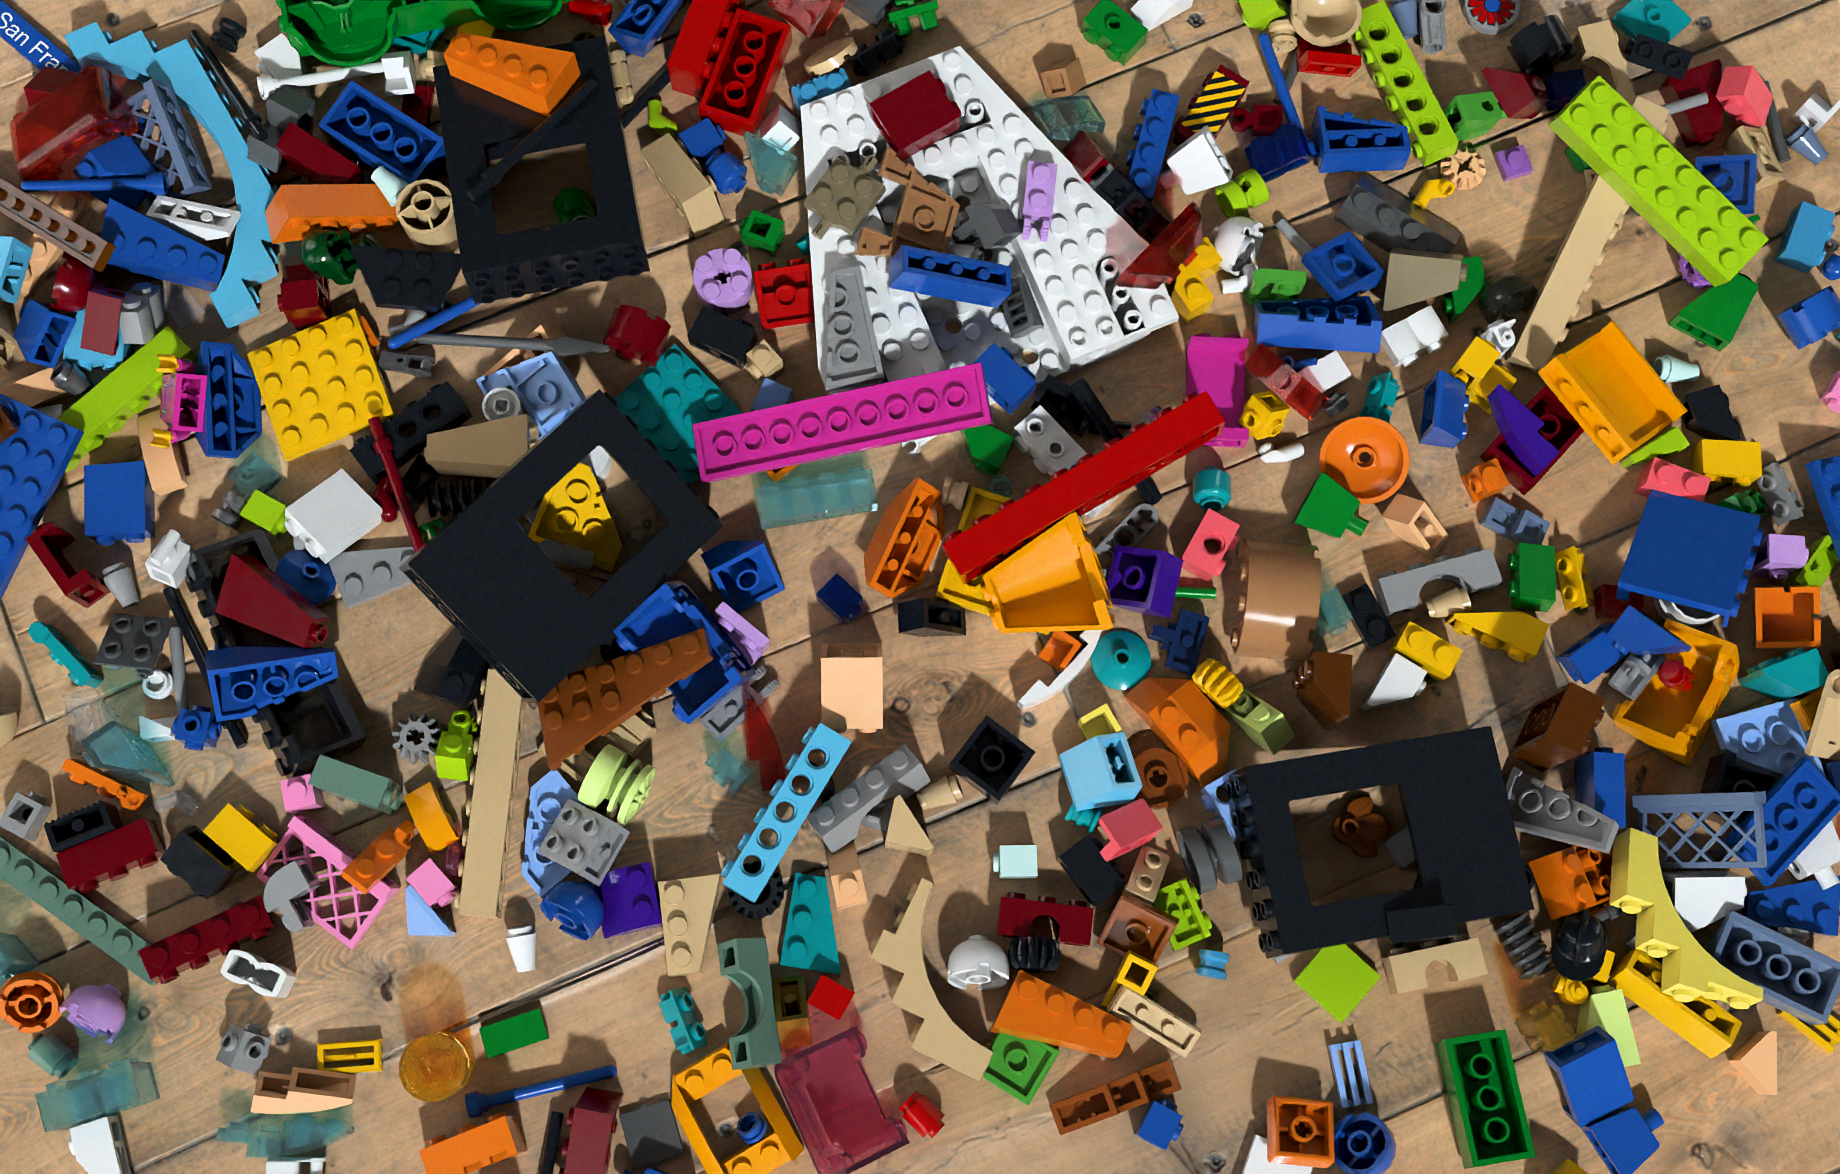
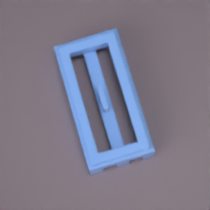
M1356 1040L1328 1045L1340 1108L1373 1103L1361 1041ZM1349 1048H1353L1363 1098L1359 1097ZM1337 1050H1342L1352 1100H1347Z

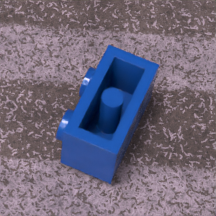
M993 343L973 363H982L988 395L1010 415L1035 391L1037 384L1035 375L1027 367L1023 366L1021 368L1014 361L1010 351L1005 347L999 348Z

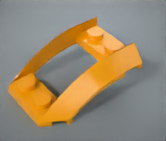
M724 1044L672 1075L671 1107L707 1174H768L789 1160L793 1163L803 1152V1145L795 1134L760 1068L733 1070L730 1044ZM743 1073L774 1130L764 1135L759 1141L749 1144L726 1159L719 1161L689 1104Z

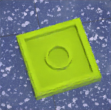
M1347 945L1320 949L1295 977L1293 982L1337 1022L1342 1023L1381 976Z

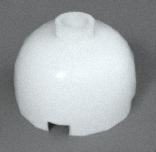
M1236 216L1224 221L1220 227L1216 226L1210 235V242L1223 259L1219 267L1238 277L1243 275L1242 267L1247 260L1252 264L1260 249L1263 233L1259 232V228H1264L1263 224L1247 217Z
M970 936L969 940L957 945L949 956L948 982L952 986L967 989V983L979 984L977 990H989L1002 987L1007 984V979L1009 980V963L1005 951L995 942L987 940L986 936Z

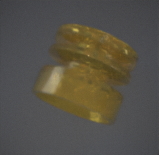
M435 1031L413 1040L404 1049L399 1061V1077L404 1089L414 1098L424 1102H439L462 1091L471 1081L475 1071V1055L471 1045L461 1035L451 1031ZM444 1058L446 1064L443 1066V1069L437 1071L435 1065L438 1063V1060Z

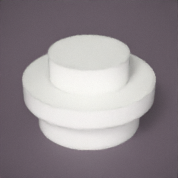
M155 669L153 675L149 676L148 679H143L142 687L144 693L156 700L168 697L174 689L172 675L165 670Z

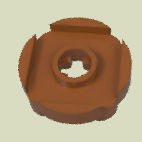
M1163 748L1145 750L1135 758L1134 762L1143 785L1135 800L1143 798L1148 806L1154 810H1162L1175 805L1184 795L1189 782L1188 770L1183 760ZM1153 771H1158L1159 775H1165L1166 780L1162 781V787H1157L1155 783L1151 784L1149 778L1153 777Z

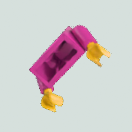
M157 354L160 365L159 368H156V371L172 373L163 376L160 418L169 429L153 428L151 433L154 434V438L150 445L168 449L170 444L187 439L191 431L203 432L207 375L195 374L196 368L191 361L179 359L176 355Z

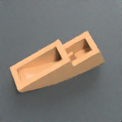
M160 410L137 417L142 454L152 490L159 496L189 486L182 466L184 461L178 442L170 444L168 449L150 445L154 438V434L151 433L153 428L169 429L160 418Z
M293 1067L291 1075L259 1071L251 1112L299 1114L329 1110L352 1104L357 1075Z

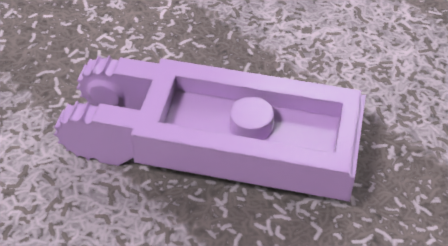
M1028 161L1022 220H1024L1022 239L1029 240L1032 229L1031 221L1042 222L1039 234L1040 241L1047 242L1049 223L1052 220L1058 164Z

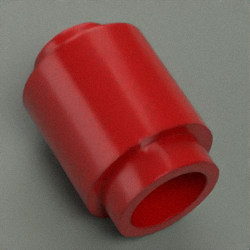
M917 1090L899 1107L904 1114L902 1117L922 1138L927 1134L933 1138L945 1125L941 1121L945 1114L925 1094L921 1095Z

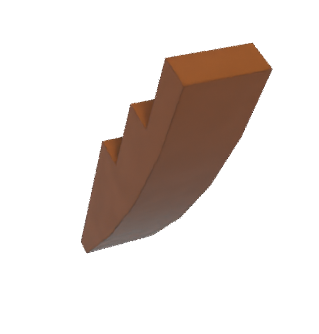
M1171 1059L1060 1100L1049 1106L1059 1133L1063 1135L1179 1091L1182 1087Z

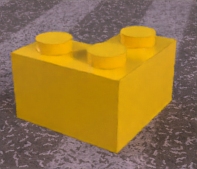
M1476 336L1448 374L1465 383V394L1469 395V401L1490 415L1492 411L1487 396L1498 384L1502 385L1509 392L1517 379L1512 376V373L1507 368L1501 365L1497 366L1494 363L1501 354L1496 350L1494 344Z

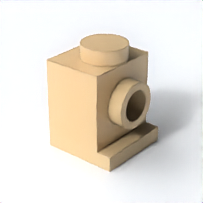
M765 340L746 353L748 363L743 368L760 388L765 378L774 381L785 372L783 360Z

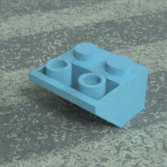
M1124 732L1095 736L1061 753L1058 757L1076 811L1131 803L1143 786Z

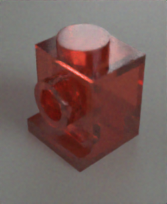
M1600 585L1593 590L1596 619H1619L1629 605L1641 610L1644 604L1643 594L1631 592L1628 602L1623 600V604L1619 599H1616L1618 585Z

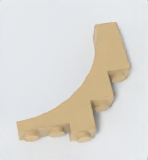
M922 878L919 885L914 883L909 891L907 900L911 902L906 913L900 911L893 928L897 929L896 934L885 929L881 935L876 934L869 947V951L873 952L870 958L903 974L901 980L895 979L890 989L889 995L893 997L891 1003L924 1019L922 1025L916 1023L909 1040L913 1042L911 1048L981 1082L994 1053L971 1039L951 1020L939 1003L929 980L924 960L923 930L926 910L935 886L932 882Z

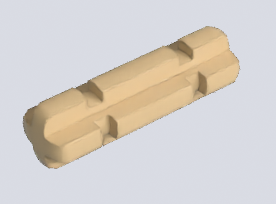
M622 49L613 50L610 53L619 102L622 105L631 104L635 99L626 54Z

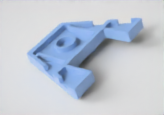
M554 351L475 380L485 396L495 388H513L530 417L539 427L541 433L539 440L586 398L561 356L557 355Z

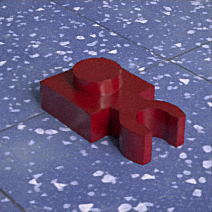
M1254 105V112H1248L1244 108L1234 109V118H1242L1244 121L1240 123L1234 122L1233 131L1240 133L1248 128H1253V136H1281L1283 105Z

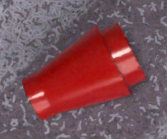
M606 0L569 1L568 12L577 15L596 27H600L601 25L607 26L612 17V6Z

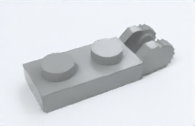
M763 665L755 670L754 676L715 705L699 721L720 744L744 723L780 685L777 679H773L759 693L751 687L761 680L767 672Z

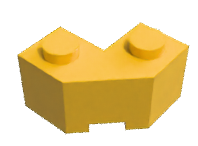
M1207 236L1182 250L1177 264L1171 301L1185 323L1208 311L1215 298L1203 280L1218 272L1219 265L1223 259Z

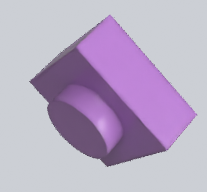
M1524 145L1502 150L1494 155L1503 182L1529 175L1533 171Z

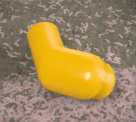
M1447 179L1428 180L1422 186L1413 203L1425 209L1431 199L1451 195L1455 190V185L1451 180Z

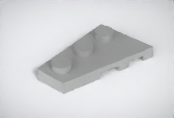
M413 546L341 552L328 563L345 607L349 610L413 584L399 569L415 553Z

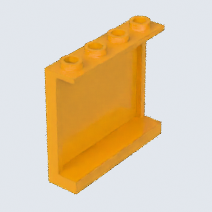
M1611 321L1601 331L1567 353H1561L1538 372L1539 376L1612 465L1654 437L1688 411L1614 321Z

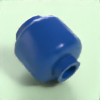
M728 151L714 153L704 166L706 170L705 176L709 175L721 194L727 195L733 191L738 193L747 183L745 179L747 174L746 165Z

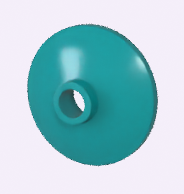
M1114 631L1098 640L1091 655V665L1095 676L1105 686L1115 690H1128L1136 687L1146 678L1151 666V656L1147 645L1140 637L1127 631ZM1120 653L1125 654L1128 661L1120 663L1117 660V655Z

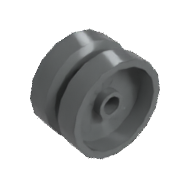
M1219 816L1203 821L1201 833L1193 825L1176 832L1178 848L1185 869L1200 895L1216 889L1217 878L1225 885L1242 880V868L1237 850L1226 825Z

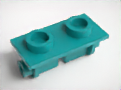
M1391 372L1372 376L1367 386L1368 393L1365 404L1359 416L1376 417L1389 423L1392 411L1384 408V404L1393 407L1399 390L1398 380L1391 377Z
M685 986L670 990L668 993L659 996L661 1000L659 1006L666 1023L677 1020L679 1025L670 1029L676 1049L680 1050L682 1055L694 1049L708 1045L705 1039V1029L702 1023L698 1021L694 1011L693 998L687 992Z

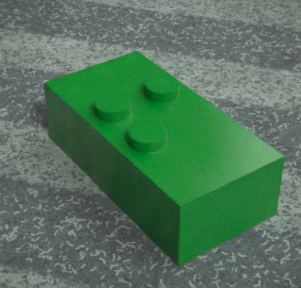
M1506 1029L1449 1038L1436 1042L1464 1169L1536 1157Z

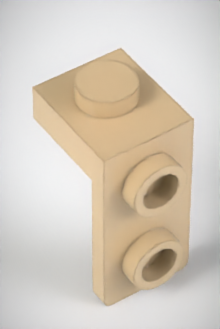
M1142 845L1128 883L1123 891L1153 905L1170 859L1169 855Z

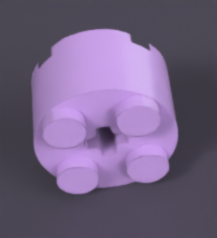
M719 248L705 253L696 260L693 281L696 295L701 305L710 309L712 307L720 308L728 315L741 311L752 296L754 287L750 265L736 249ZM726 280L727 283L721 284V281Z

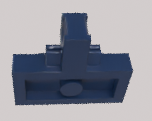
M1181 609L1176 624L1168 623L1167 628L1153 624L1150 628L1148 639L1162 643L1161 649L1168 651L1163 667L1191 676L1194 674L1209 623V617Z

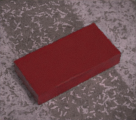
M416 85L415 93L404 94L401 112L428 129L435 94L434 86Z

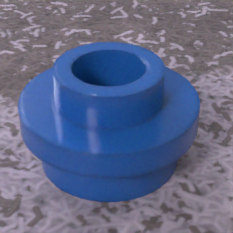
M748 1112L744 1114L737 1124L740 1139L747 1144L759 1141L767 1130V1119L760 1113Z

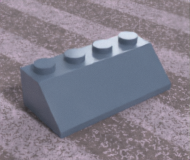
M1729 911L1708 940L1705 950L1722 966L1740 978L1764 988L1763 1002L1810 1025L1826 1024L1840 990V962L1737 912Z

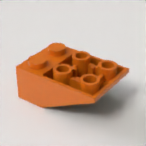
M1613 844L1609 854L1574 845L1528 862L1551 920L1577 913L1610 900Z

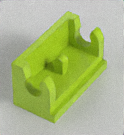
M1828 534L1812 544L1809 548V557L1806 565L1791 573L1783 584L1785 590L1788 591V585L1822 586L1839 562L1835 549L1830 546L1833 542Z

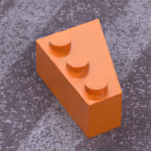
M505 1111L488 1117V1123L476 1127L475 1123L457 1129L458 1135L446 1139L444 1134L426 1141L428 1147L419 1150L426 1173L469 1174L526 1152L527 1148L516 1115L506 1116Z

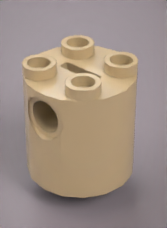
M430 179L416 180L407 185L398 195L395 206L397 218L413 246L420 251L446 253L459 247L452 197L449 189L440 182Z

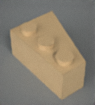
M720 874L658 882L669 977L701 974L703 972L711 926L722 882Z

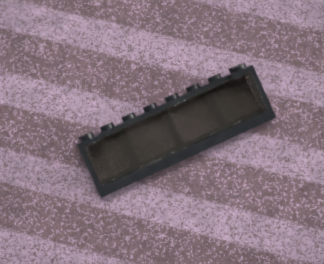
M262 528L192 552L185 582L189 591L196 593L199 600L197 603L199 612L204 619L208 618L212 625L210 632L217 645L221 644L222 648L236 646L301 647L215 612L231 554L255 556L276 573L279 561ZM338 678L306 692L298 691L285 697L284 702L277 705L271 703L258 709V713L251 716L253 721L260 723L263 729L262 738L268 750H273L277 758L275 765L279 774L282 777L286 776L287 779L311 774L319 755L337 760L362 747L367 737Z

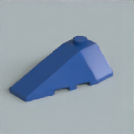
M236 646L205 651L207 676L217 722L250 717L257 714L258 709L271 703L277 705L284 702L285 697L298 691L306 692L339 677L334 648Z

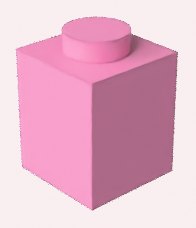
M312 774L280 781L285 811L298 815L325 808L322 791L308 784Z
M431 858L426 860L406 878L424 901L435 909L439 906L444 908L455 898L454 892L459 889L442 867Z

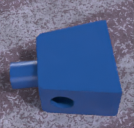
M30 299L27 305L20 311L21 318L14 331V337L26 361L55 368L77 319L67 312L50 308L48 303Z
M1622 1107L1595 1120L1591 1124L1581 1127V1129L1611 1174H1632L1659 1148L1660 1144L1652 1131L1663 1125L1664 1120L1655 1108H1651L1640 1115L1635 1107Z

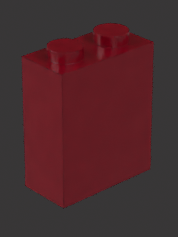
M930 70L869 103L872 121L901 161L955 132L960 126L962 114L959 106L954 100L950 102L945 94L946 88L939 77L935 78Z

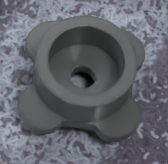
M1337 391L1331 393L1323 399L1324 405L1319 409L1320 413L1326 411L1330 418L1336 416L1348 407L1349 402L1346 400V397L1349 394L1347 392L1338 394Z

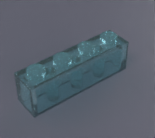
M855 467L849 469L848 473L836 475V472H825L820 474L819 478L808 480L807 477H796L790 479V483L784 484L766 482L761 484L760 488H754L762 530L878 511L872 469L865 470V467Z

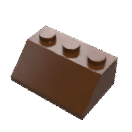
M1315 651L1300 665L1298 671L1293 673L1292 687L1297 689L1296 698L1324 730H1332L1350 715L1353 655Z

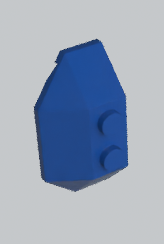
M202 341L195 374L207 375L203 432H195V436L206 457L236 459L262 435L260 390L253 370L237 353V349L233 344Z

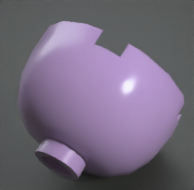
M107 983L104 987L96 984L83 985L75 989L59 1007L61 1013L65 1010L70 1012L66 1017L67 1020L91 1037L96 1039L98 1033L106 1036L107 1038L104 1040V1043L112 1044L120 1034L127 1016L126 1006L119 999L122 993Z

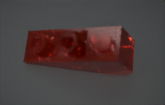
M1263 343L1243 365L1309 421H1312L1330 399Z

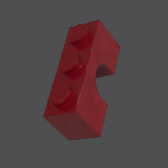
M1008 892L1007 897L1001 896L996 936L1011 938L1028 937L1029 926L1032 920L1037 917H1047L1057 926V941L1060 944L1081 947L1090 946L1094 908L1087 907V902L1069 900L1068 905L1056 903V898L1048 896H1038V901L1025 899L1026 894Z

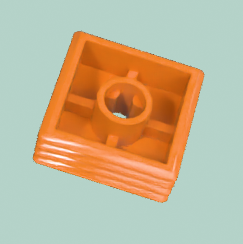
M1273 1095L1267 1101L1268 1162L1328 1168L1335 1162L1333 1102ZM1297 1126L1300 1127L1301 1132L1306 1133L1304 1137L1296 1133L1295 1128Z

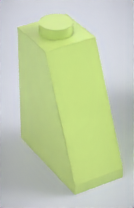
M1610 984L1592 987V994H1589L1587 1000L1580 1005L1575 1037L1599 1025L1615 1039L1624 1067L1641 1064L1622 989L1611 990Z

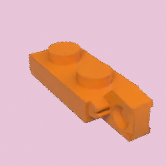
M68 758L61 767L62 770L70 773L69 779L82 785H87L89 782L98 787L96 789L97 793L111 799L116 796V798L120 799L122 807L130 810L141 811L149 796L132 787L131 784L80 759Z
M406 819L395 831L391 828H388L385 832L383 831L342 870L341 877L366 895L406 856L408 849L411 847V843L408 841L414 836L413 832L416 826Z

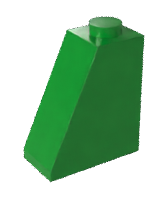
M1737 273L1728 283L1717 287L1713 286L1680 310L1670 320L1668 325L1720 352L1731 343L1759 284L1753 282L1747 275Z

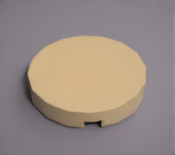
M848 36L820 48L804 62L808 75L812 76L814 73L815 75H822L839 67L845 61V55L849 53L851 57L856 53L858 49L853 37Z

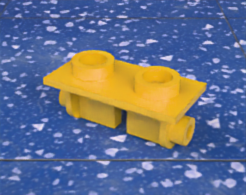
M1575 546L1555 553V567L1565 611L1577 607L1588 608L1593 606L1592 601L1595 599L1592 594L1590 580H1582V576L1588 574L1585 553H1581V549Z

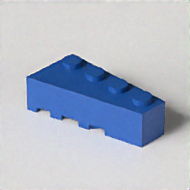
M1370 296L1346 297L1337 303L1333 298L1254 301L1252 334L1257 345L1264 347L1279 346L1379 353L1382 319Z

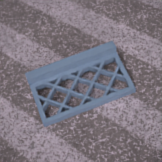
M150 79L142 84L144 87L142 91L107 112L117 138L131 134L133 138L135 136L142 139L140 147L146 155L150 143L158 146L154 161L151 160V162L159 172L160 169L168 172L169 192L168 195L162 196H172V198L185 200L197 192L205 193L212 189L171 83ZM147 98L151 105L149 115L141 113L143 101ZM126 111L131 113L128 128L123 127L119 117ZM139 116L147 119L143 135L135 132ZM155 123L159 125L162 132L159 141L151 139ZM165 150H169L172 157L170 168L162 165ZM176 176L180 177L184 190L179 193L172 191ZM149 193L142 201L146 212H148L153 203V193Z
M1766 791L1632 796L1633 808H1637L1639 831L1658 837V844L1667 852V855L1660 861L1661 869L1767 867L1763 804H1767ZM1728 811H1735L1732 816L1726 813ZM1743 811H1754V825L1747 832L1735 820ZM1695 812L1704 813L1699 817ZM1712 812H1718L1726 820L1717 832L1704 822ZM1647 813H1656L1665 821V824L1657 833L1648 827ZM1665 813H1673V815L1669 818ZM1681 813H1687L1696 821L1686 833L1674 822ZM1730 825L1743 835V838L1734 847L1730 846L1721 837ZM1699 826L1712 836L1703 848L1690 837ZM1669 827L1682 837L1673 848L1660 838ZM1747 840L1756 847L1757 861H1747L1737 852ZM1716 841L1729 852L1722 861H1715L1707 853ZM1685 842L1698 852L1690 862H1686L1676 853ZM1734 856L1738 861L1729 860ZM1673 857L1677 862L1668 861ZM1702 857L1707 860L1698 862Z

